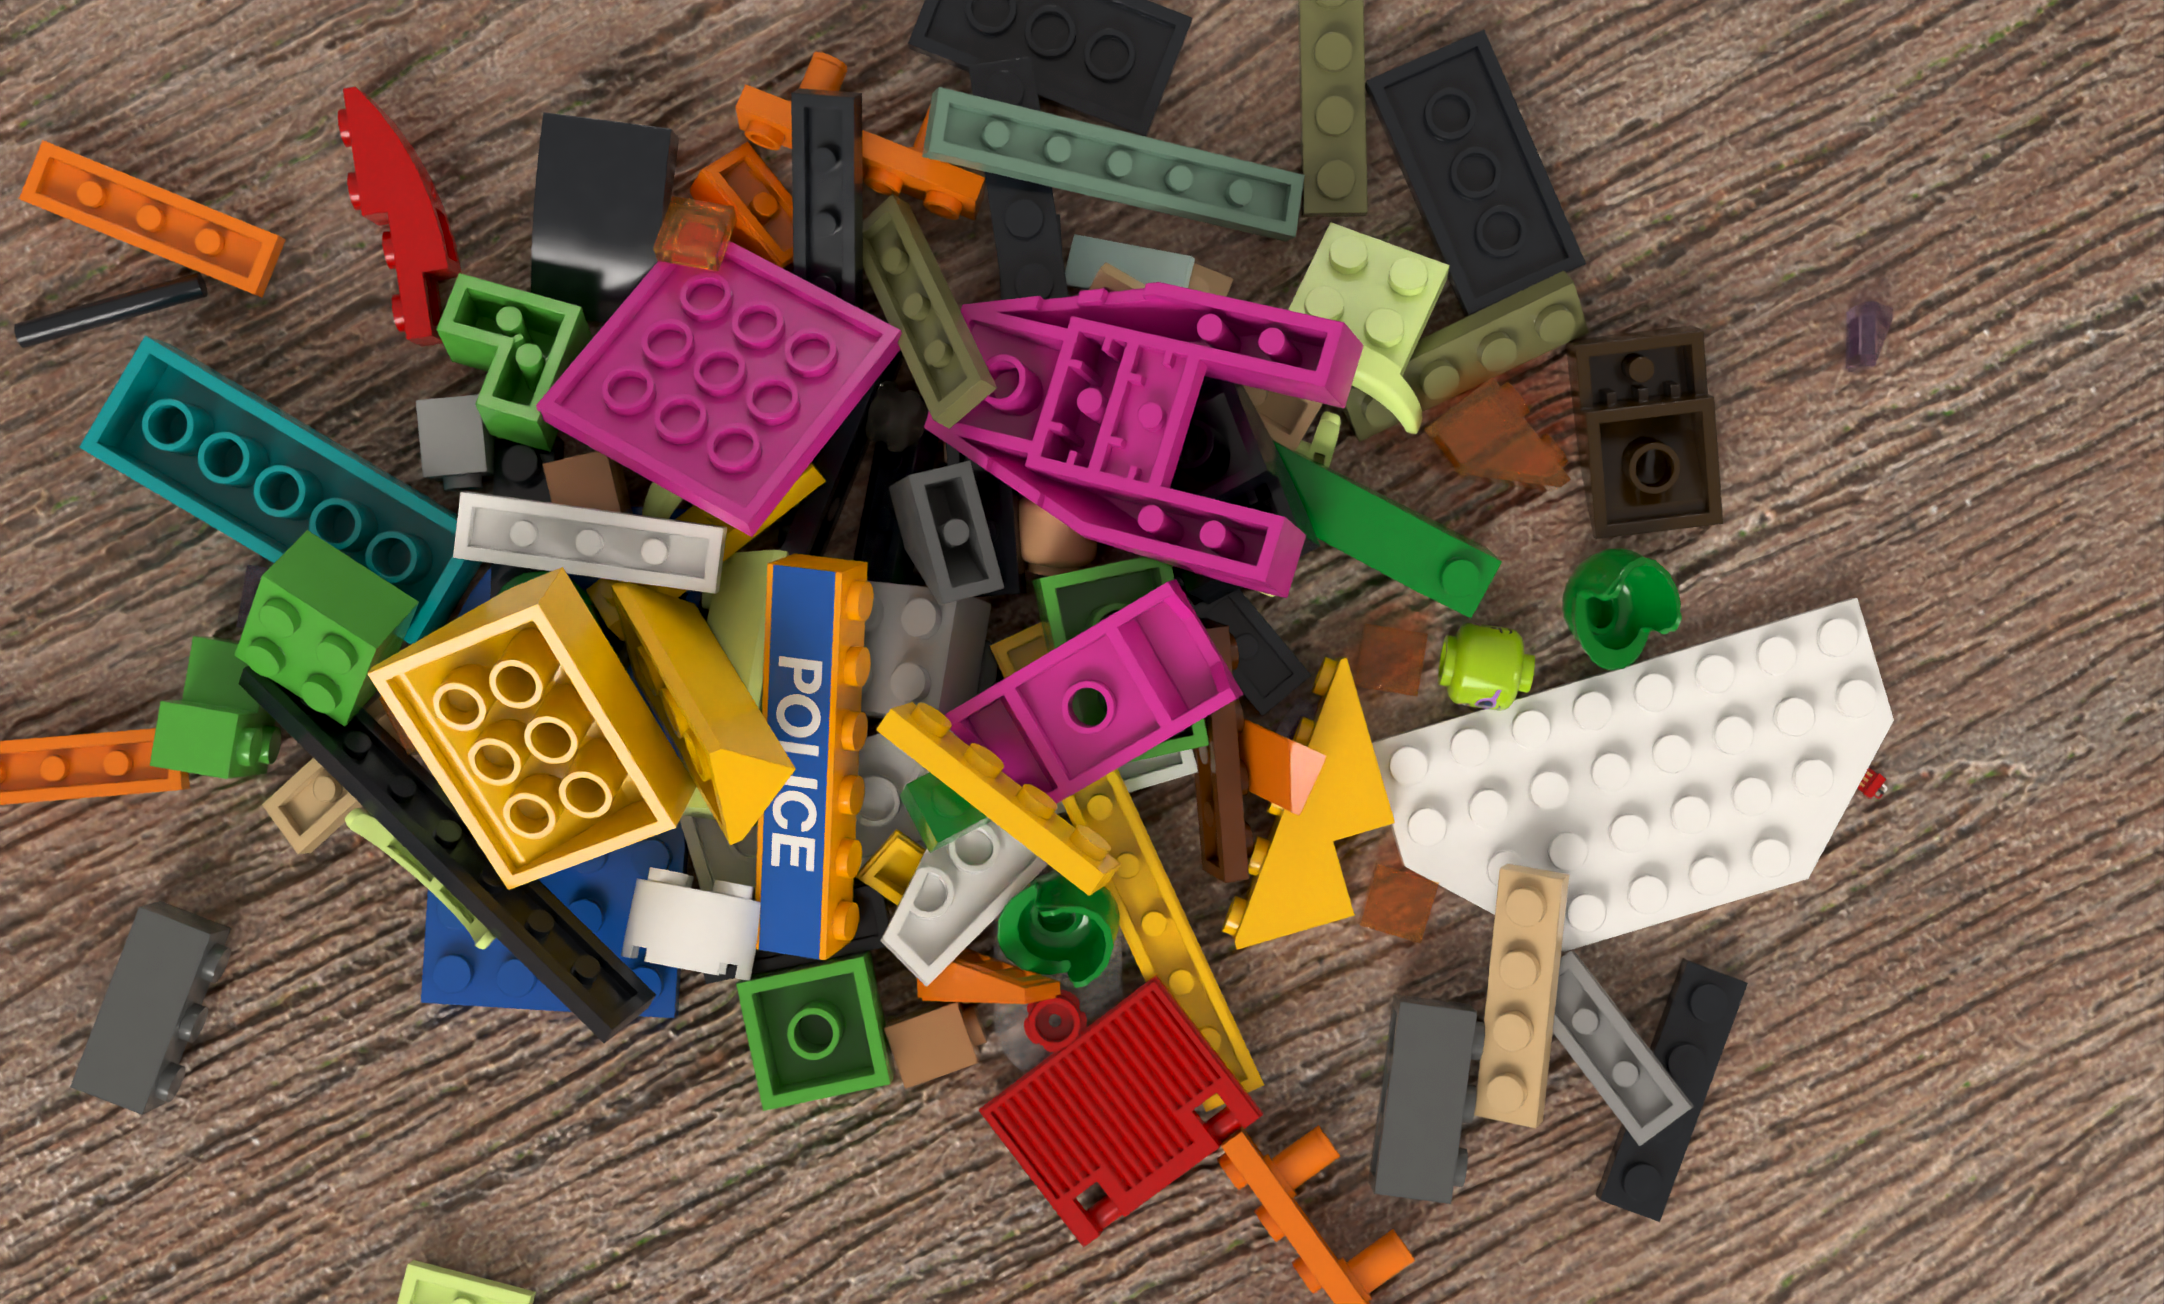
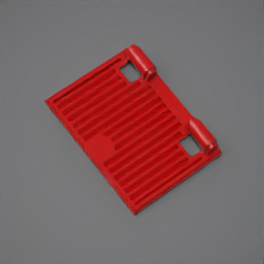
M1157 975L1082 1030L1072 1043L1061 1048V1052H1053L978 1110L1083 1247L1099 1237L1104 1228L1119 1217L1129 1215L1217 1150L1222 1142L1241 1127L1245 1129L1263 1115V1112ZM1217 1093L1227 1106L1204 1122L1194 1109ZM1098 1182L1107 1195L1085 1210L1076 1197Z

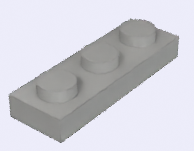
M1571 950L1560 959L1553 1033L1637 1144L1641 1146L1694 1106L1576 952Z

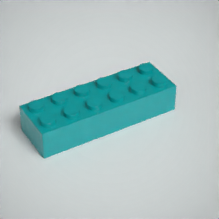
M144 336L79 446L82 450L273 563L307 530L419 601L404 641L411 645L445 626L482 564L480 561L453 558L458 514L172 344L148 336Z

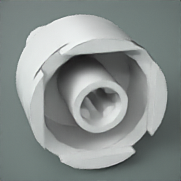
M653 867L649 868L647 880L637 878L621 956L638 958L639 948L644 947L647 948L645 962L718 976L719 974L725 975L727 965L733 964L737 965L736 979L750 980L756 953L761 902L755 901L754 887L715 880L712 892L691 888L694 876Z

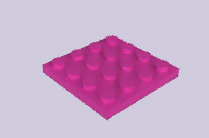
M692 221L537 403L536 408L541 412L544 422L753 537L900 351L898 340L902 332L900 329Z

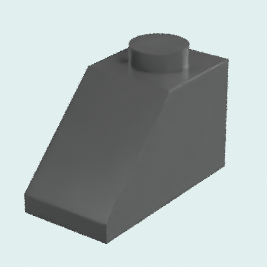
M970 461L908 475L888 487L905 550L939 605L1004 589Z

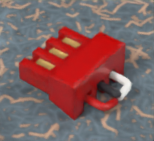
M1868 768L1857 789L1868 799H1872L1873 796L1880 799L1888 789L1883 784L1887 779L1880 773L1877 774L1871 768ZM1881 786L1885 788L1883 791L1879 789ZM1877 791L1881 793L1879 797L1876 795Z

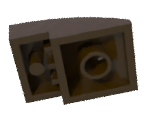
M1689 325L1574 339L1566 343L1577 446L1593 537L1595 539L1723 524L1714 397L1708 394L1704 331Z

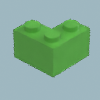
M459 273L436 329L451 361L488 372L475 405L490 435L551 452L559 429L543 421L542 414L537 410L536 405L593 339L582 307Z
M193 636L182 700L160 701L150 766L223 779L267 774L268 764H273L279 754L281 729L275 726L276 720L238 684L243 669L248 666L247 663L234 656L239 641L219 637Z

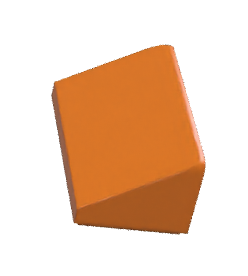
M748 141L701 169L690 187V194L724 237L788 272L794 269L793 197Z
M1244 719L1243 731L1238 734L1239 758L1243 760L1248 772L1249 791L1296 815H1300L1325 762L1326 756Z

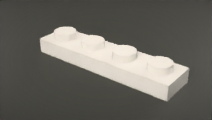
M466 491L460 492L453 558L554 571L563 567L568 574L716 594L720 589L727 527Z

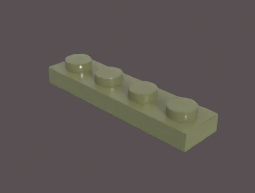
M1298 0L1301 174L1305 175L1302 191V218L1366 216L1368 213L1364 0Z
M892 194L863 220V269L888 323L902 332L898 345L933 421L950 429L997 389V386L909 203Z
M1562 271L1419 339L1402 377L1414 391L1422 412L1589 333L1574 281L1565 271ZM1351 386L1346 406L1343 410L1350 429L1359 442L1400 423L1397 417L1379 401L1360 389Z

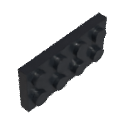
M925 0L908 46L913 51L969 72V65L1032 56L1039 100L1112 129L1147 137L1193 18L1149 0Z
M1481 30L1366 81V91L1440 261L1450 265L1448 279L1465 317L1562 271L1568 274L1586 265L1485 30Z

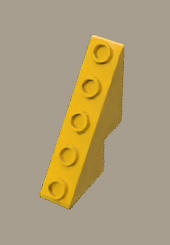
M1324 657L1312 687V693L1321 696L1312 720L1302 716L1292 739L1326 756L1300 815H1296L1269 801L1267 812L1276 815L1268 838L1265 839L1257 836L1254 841V850L1251 858L1248 859L1249 874L1253 875L1247 894L1245 899L1234 896L1227 911L1222 932L1232 935L1237 950L1355 916L1333 841L1395 823L1346 657L1335 658V660Z

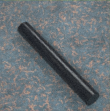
M197 272L16 323L14 325V332L20 346L26 348L207 297V287L202 275Z

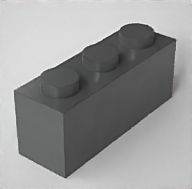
M162 901L140 906L70 1087L141 1115L164 1105V1102H171L184 1079L185 1067L179 1065L187 1042L193 1043L197 1039L207 1019L208 1007L203 1006L202 1003L210 982L216 983L221 978L229 962L231 948L225 946L231 928Z
M1399 994L1393 995L1368 1179L1374 1194L1451 1204L1453 1187L1464 1186L1468 1152L1467 1149L1459 1148L1462 1123H1472L1476 1107V1086L1468 1085L1471 1060L1480 1061L1485 1040L1484 1022L1476 1021L1477 1011L1469 1004Z

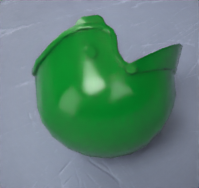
M1622 548L1602 550L1586 558L1572 572L1562 597V612L1570 632L1580 642L1590 659L1599 667L1607 670L1624 669L1633 664L1640 656L1651 631L1668 634L1670 631H1676L1682 620L1679 592L1669 572L1656 560Z
M1051 871L1040 875L1030 882L1004 907L998 920L997 939L1000 949L1006 958L1020 969L1041 975L1068 972L1070 982L1073 983L1075 988L1087 986L1091 981L1100 976L1107 967L1119 931L1120 914L1114 897L1105 886L1088 896L1058 871Z

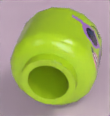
M1465 623L1459 628L1455 636L1446 635L1444 638L1438 667V685L1447 686L1448 695L1456 704L1503 711L1512 705L1518 691L1526 693L1530 691L1534 676L1535 656L1524 654V642L1516 630L1478 623Z

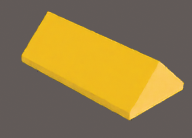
M620 581L612 584L611 588L635 680L729 844L733 845L742 841L796 768L694 603L630 582Z

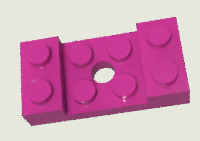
M1174 579L1164 583L946 713L945 716L952 724L950 730L968 746L971 743H976L987 748L1004 763L1003 773L1021 787L1024 784L1035 786L1046 793L1057 804L1243 695V692L1178 581ZM1082 688H1093L1099 691L1107 702L1106 717L1098 725H1087L1081 722L1073 711V699Z

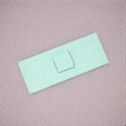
M1074 234L1065 276L1067 286L1089 290L1099 269L1107 262L1145 285L1146 283L1161 282L1188 288L1195 258L1178 253Z

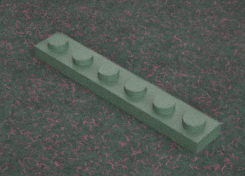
M938 87L932 93L922 157L1285 242L1296 237L1305 177L1303 174Z

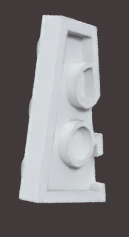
M993 821L932 853L926 848L880 941L927 987L1003 911L1008 902L1020 893L1048 864Z

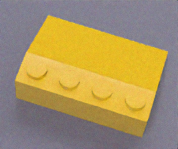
M563 567L505 590L373 666L367 673L508 890L676 828L697 787Z

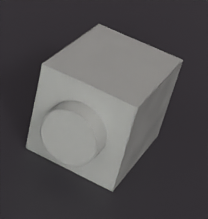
M479 394L416 400L423 478L443 481L444 491L483 488L482 477L494 476L495 439L497 437L489 434L475 405Z

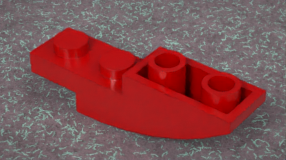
M357 87L343 88L346 108L338 110V126L344 145L347 148L352 147L355 171L349 172L347 175L348 192L354 209L356 211L361 210L363 217L378 226L387 224L390 226V231H384L382 234V246L386 263L389 269H396L400 294L392 295V312L395 325L400 333L406 332L407 340L422 347L443 344L436 330L443 314L438 280L457 278L459 273L462 274L456 242L445 208L430 175L415 149L392 119Z

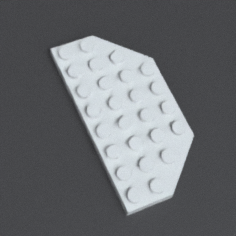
M1850 598L1636 662L1624 669L1609 670L1515 699L1509 708L1503 711L1479 709L1372 741V745L1395 823L1390 824L1402 865L1494 915L1499 871L1504 865L1513 864L1570 874L1561 951L1565 952L1809 879L1891 727L1894 718L1858 599Z

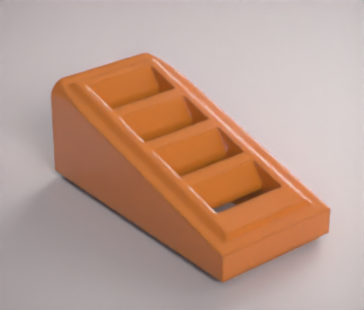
M965 948L927 987L917 978V996L922 998V1001L1028 1004L1056 998V995L1061 994L1060 981L1032 971L1022 970L1018 966Z

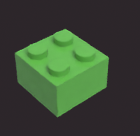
M307 530L262 575L234 656L247 663L259 675L272 679L303 699L315 711L325 713L343 726H346L378 691L367 673L373 666L399 652L419 601Z
M870 950L753 974L750 980L741 979L736 983L763 1111L891 1084L896 1070L891 1047L884 1031L886 1023Z

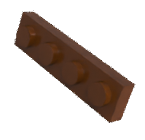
M1206 617L1199 618L1233 675L1232 671H1235L1239 664V652L1233 634L1229 632V626ZM1237 698L1204 718L1209 745L1192 749L1198 772L1194 773L1202 870L1224 883L1249 879L1248 859L1251 858L1254 850L1252 831L1249 824L1244 820L1243 797L1249 791V777L1243 760L1239 758L1238 734L1242 733L1244 728V715L1241 703Z

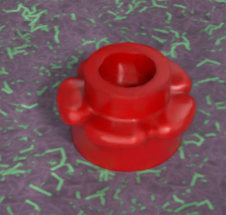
M1060 989L1061 994L1056 995V998L1028 1003L1027 1012L1029 1014L1024 1020V1030L1029 1040L1034 1044L1044 1046L1046 1051L1054 1053L1061 1052V1048L1072 1043L1077 1035L1087 1027V1016L1079 1008V999L1073 993ZM1057 1014L1061 1017V1023L1058 1026H1053L1049 1023L1051 1015Z

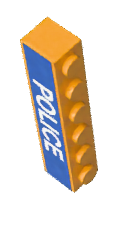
M794 553L767 563L762 714L796 770L758 819L755 901L761 902L756 949L827 960L848 945L857 932L859 907L857 903L853 902V883L861 865L862 845L859 840L855 839L856 816L862 808L865 796L864 780L861 776H858L859 751L865 744L868 731V720L866 714L861 712L862 686L865 685L871 666L870 652L868 648L864 647L865 621L871 614L874 600L873 587L870 582H867L868 562Z

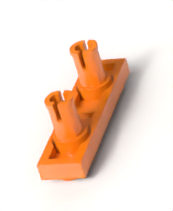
M815 52L799 89L839 91L848 71L846 64L829 54ZM745 84L736 104L739 129L745 131V136L750 141L763 148L777 151L780 150L781 146L792 149L791 100L787 101ZM930 106L912 147H905L862 130V171L864 183L868 187L887 196L892 194L899 196L900 192L923 200V205L926 209L946 219L957 220L961 215L975 221L984 200L985 177L946 162L922 157Z
M1319 1125L1273 1158L1269 1153L1265 1156L1262 1154L1244 1127H1241L1222 1142L1221 1147L1225 1153L1218 1157L1217 1161L1238 1190L1248 1184L1256 1194L1262 1205L1254 1210L1255 1214L1275 1242H1278L1284 1236L1287 1237L1299 1254V1257L1291 1263L1313 1294L1323 1288L1334 1304H1370L1369 1301L1373 1299L1370 1293L1416 1261L1394 1229L1388 1231L1349 1261H1346L1344 1257L1338 1259L1294 1197L1298 1195L1295 1191L1297 1187L1341 1157Z

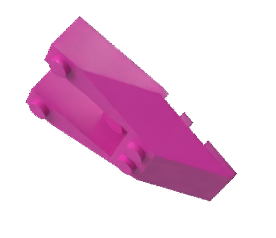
M1161 282L1146 283L1145 288L1108 292L1105 288L1080 291L1078 296L1043 299L1041 296L962 305L961 313L997 389L950 429L933 421L929 412L924 425L925 429L1085 538L1225 583L1283 598L1288 597L1306 538L1305 533L1286 517L1170 489L1204 376L1345 408L1364 345L1344 322Z

